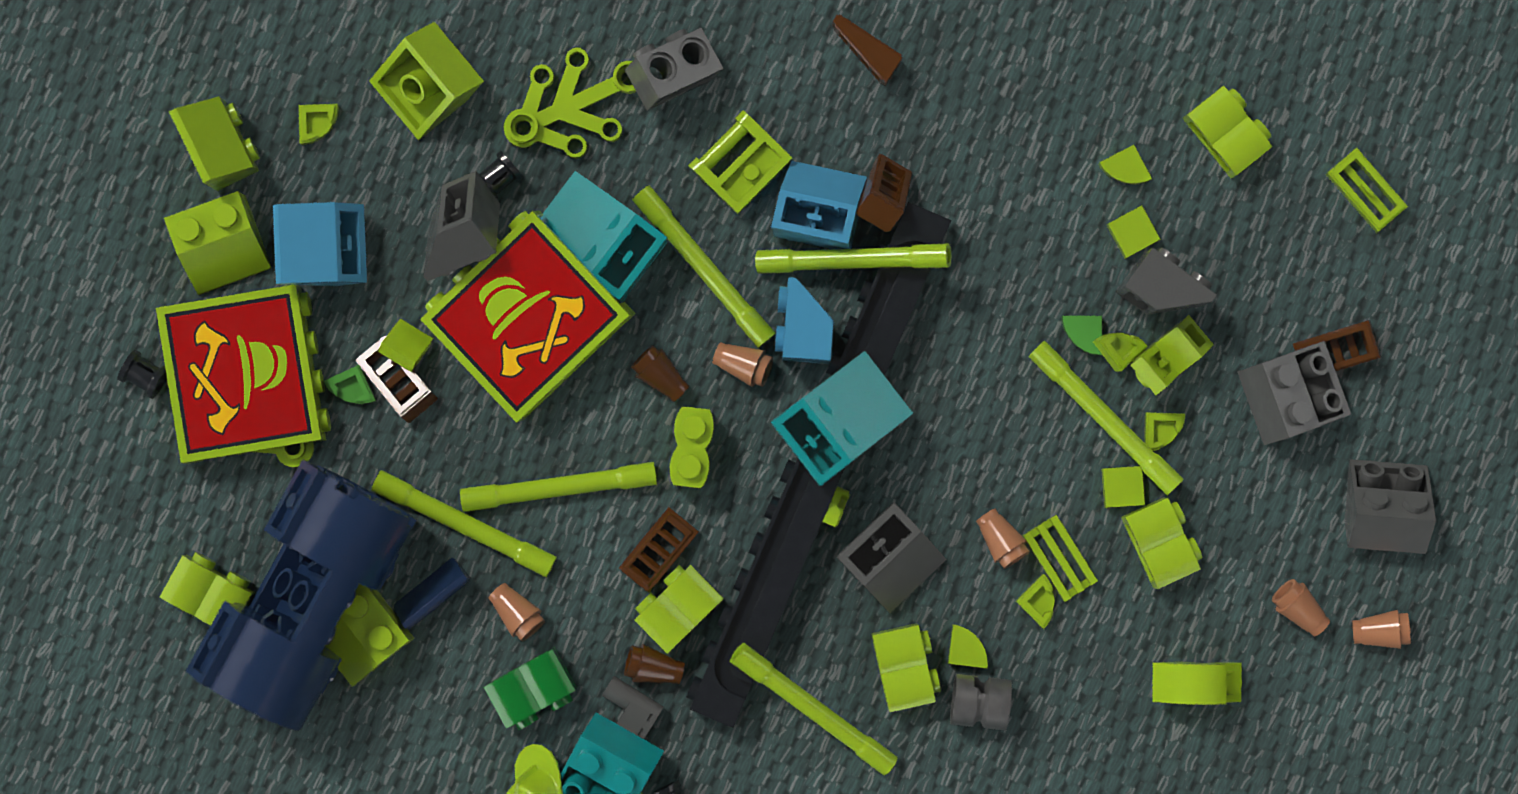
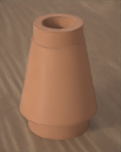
M720 342L712 363L751 387L755 384L763 387L770 375L774 358L766 355V350L731 344L727 345Z
M995 508L976 521L994 562H999L1003 569L1018 562L1030 552L1025 545L1027 540Z
M1295 579L1284 583L1272 598L1277 612L1314 637L1321 634L1330 623V619L1325 615L1304 583H1298Z
M506 583L497 587L488 597L511 636H517L522 642L535 634L545 622L540 615L542 611Z
M1398 610L1360 620H1352L1354 644L1362 643L1363 645L1401 649V645L1411 644L1408 613L1398 614Z

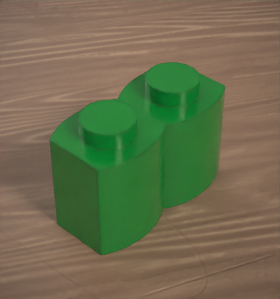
M553 647L486 684L483 688L506 729L515 725L518 730H521L539 719L536 712L550 706L552 711H555L573 701L570 694L576 691L577 686L556 648Z

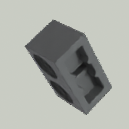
M702 28L687 33L686 29H681L665 39L666 44L655 48L652 43L633 53L635 59L625 69V72L647 111L706 84L724 69ZM682 52L689 54L694 64L688 63L683 58ZM650 67L657 69L661 73L662 80L652 75Z

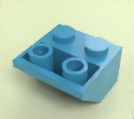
M791 161L780 188L771 225L774 237L833 250L851 249L859 218L857 208L868 178L862 175Z
M328 202L273 205L276 284L342 286L367 283L364 204Z
M788 277L787 287L780 286L778 313H785V325L777 326L775 352H783L782 361L829 364L831 360L833 320L797 278Z

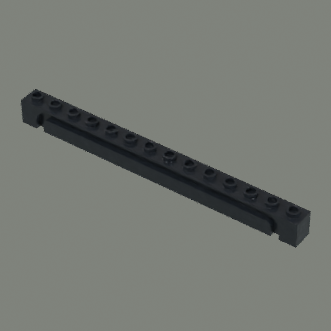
M908 202L904 213L890 230L895 233L889 247L881 244L880 248L942 244L951 220ZM879 268L873 282L865 280L857 299L858 302L864 305L858 318L850 315L841 336L847 339L848 342L842 354L834 352L826 373L830 375L835 374L866 351L885 376L931 268ZM798 458L796 462L788 459L779 480L786 483V486L780 498L772 496L764 515L765 518L771 520L765 534L757 531L748 552L754 555L755 558L749 570L741 568L733 587L734 590L740 592L734 607L726 603L717 624L724 628L718 643L710 640L702 662L709 664L703 679L695 676L686 698L693 700L690 710L729 727H734L754 679L733 665L730 659L742 643L747 644L764 657L845 467L819 486Z

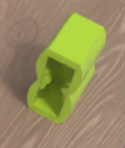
M1222 86L1185 115L1183 119L1227 175L1233 178L1272 148L1268 141L1271 138V134L1260 120L1252 121L1244 111L1247 104L1235 89L1232 88L1228 91L1225 86Z
M682 406L676 416L674 435L678 446L674 450L670 461V477L675 486L702 488L707 481L710 461L706 449L710 445L714 433V420L710 409Z
M1163 497L1121 517L1153 588L1160 589L1201 570L1198 560L1203 558L1195 539L1193 537L1187 539L1181 525L1186 523V519L1177 502L1171 503L1168 498Z
M195 552L193 557L182 555L160 598L211 626L224 601L232 604L241 603L248 606L256 592L248 588L251 581L233 571H229L226 576L213 569L216 565L215 561Z
M680 565L676 567L663 580L668 587L658 597L651 592L635 608L640 615L634 621L667 654L724 599L691 565L686 570Z
M915 623L871 633L889 712L936 702L934 693L941 692L936 668L929 670L926 654L932 653L928 631L920 632L919 625Z

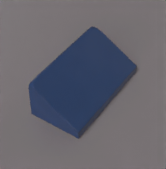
M451 558L394 604V610L405 629L413 628L470 582V576L455 558Z

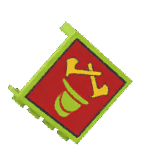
M526 211L520 213L508 225L512 231L502 241L497 238L496 253L480 261L474 268L470 265L464 267L452 279L456 285L446 295L442 291L436 294L425 305L428 312L420 319L516 423L530 415L636 314L625 302L619 303L541 219L543 216L541 211H532L530 214Z
M288 285L156 308L181 463L190 464L217 457L312 441H326L325 432L331 431V422L328 409H321L319 393L325 392V385L321 369L315 370L313 355L318 354V342L315 331H308L306 316L312 315V305L308 292L302 293V288L298 285Z

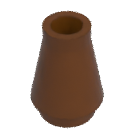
M653 345L647 348L631 366L637 373L636 378L664 394L672 402L679 399L689 387V384L683 380L664 350H658Z
M641 644L640 647L632 645L627 655L624 676L632 677L633 682L673 683L679 685L685 663L675 660L647 645Z

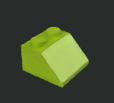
M432 22L406 36L369 82L413 135L420 140L462 106L481 86L484 80L439 26Z
M218 96L169 111L204 184L219 191L259 171L255 161L260 159V155L250 137L244 140L238 128L239 125L243 124V120L233 102L227 105L226 101Z
M239 191L164 218L176 254L198 295L272 269L246 195Z
M361 584L355 590L356 594L352 605L344 610L339 619L332 641L325 645V647L342 659L338 669L352 687L414 639L413 635L407 628L405 629L399 617L377 590Z

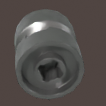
M956 674L952 692L950 724L973 727L979 721L984 728L1006 730L1011 706L1012 681L989 677L983 683L978 676Z

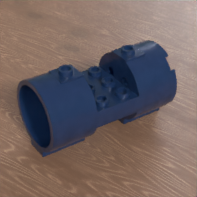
M302 459L264 528L267 533L283 543L281 550L250 606L241 603L223 602L186 672L201 685L212 689L245 710L277 725L292 730H301L320 694L324 693L328 683L332 682L335 678L338 665L342 660L329 648L325 647V645L332 641L339 619L344 610L352 605L355 599V590L359 584L378 590L381 589L385 580L391 576L399 556L398 553L414 526L416 518L389 501L385 503V500L353 481L320 465L316 466Z

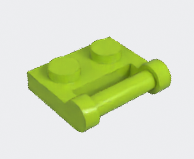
M743 110L734 118L736 123L700 159L696 157L688 165L737 215L793 159ZM749 133L755 141L717 177L711 169Z

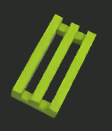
M1358 148L1351 151L1326 173L1327 177L1376 233L1408 207ZM1355 161L1394 205L1391 211L1388 210L1349 165L1351 162ZM1342 170L1383 216L1382 219L1379 220L1341 177L1339 173Z
M1057 515L1052 516L1022 535L1027 540L1028 546L1064 602L1098 582ZM1053 526L1082 571L1086 578L1083 581H1079L1047 530ZM1041 534L1071 582L1072 588L1066 590L1034 537Z

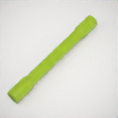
M648 185L641 190L632 201L647 219L668 237L670 243L733 315L739 327L756 347L760 348L776 334L757 310L750 306L677 221L671 209L654 189Z
M949 244L794 251L792 249L758 250L755 256V266L759 274L791 273L796 270L854 268H945L951 265V247Z
M1045 340L1028 356L1052 381L1058 383L1141 466L1142 471L1166 495H1169L1184 480L1159 454L1154 453L1071 370L1069 364Z
M654 462L591 473L505 485L490 484L460 489L461 506L463 512L496 508L503 504L617 488L632 489L657 485Z
M383 470L379 472L371 488L372 492L401 506H407L512 558L516 563L546 578L557 558L528 542L520 541L415 489L411 484Z
M742 643L735 650L730 659L733 665L756 682L767 686L852 749L860 759L882 775L888 774L893 769L898 759L895 754L872 737L863 734L774 668L770 661L747 644Z

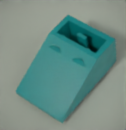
M577 171L571 175L541 217L546 225L620 303L626 299L669 242L668 237Z
M864 351L774 419L771 424L816 483L821 486L910 417L913 412L866 351Z
M596 712L581 734L561 772L563 794H641L664 750Z

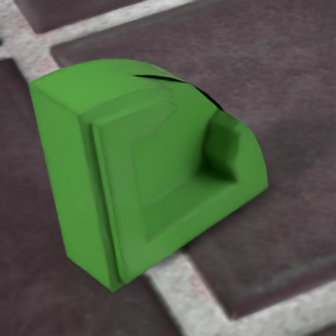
M1061 316L1064 332L1075 346L1085 353L1102 355L1093 343L1095 339L1102 336V316Z
M360 365L324 381L329 391L343 401L358 404H368L376 401Z

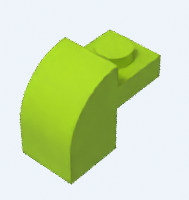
M1188 315L1132 361L1131 366L1135 370L1139 382L1146 388H1150L1157 395L1168 387L1179 374L1203 357L1214 344L1191 316Z
M1153 662L1152 702L1199 705L1241 702L1242 663Z

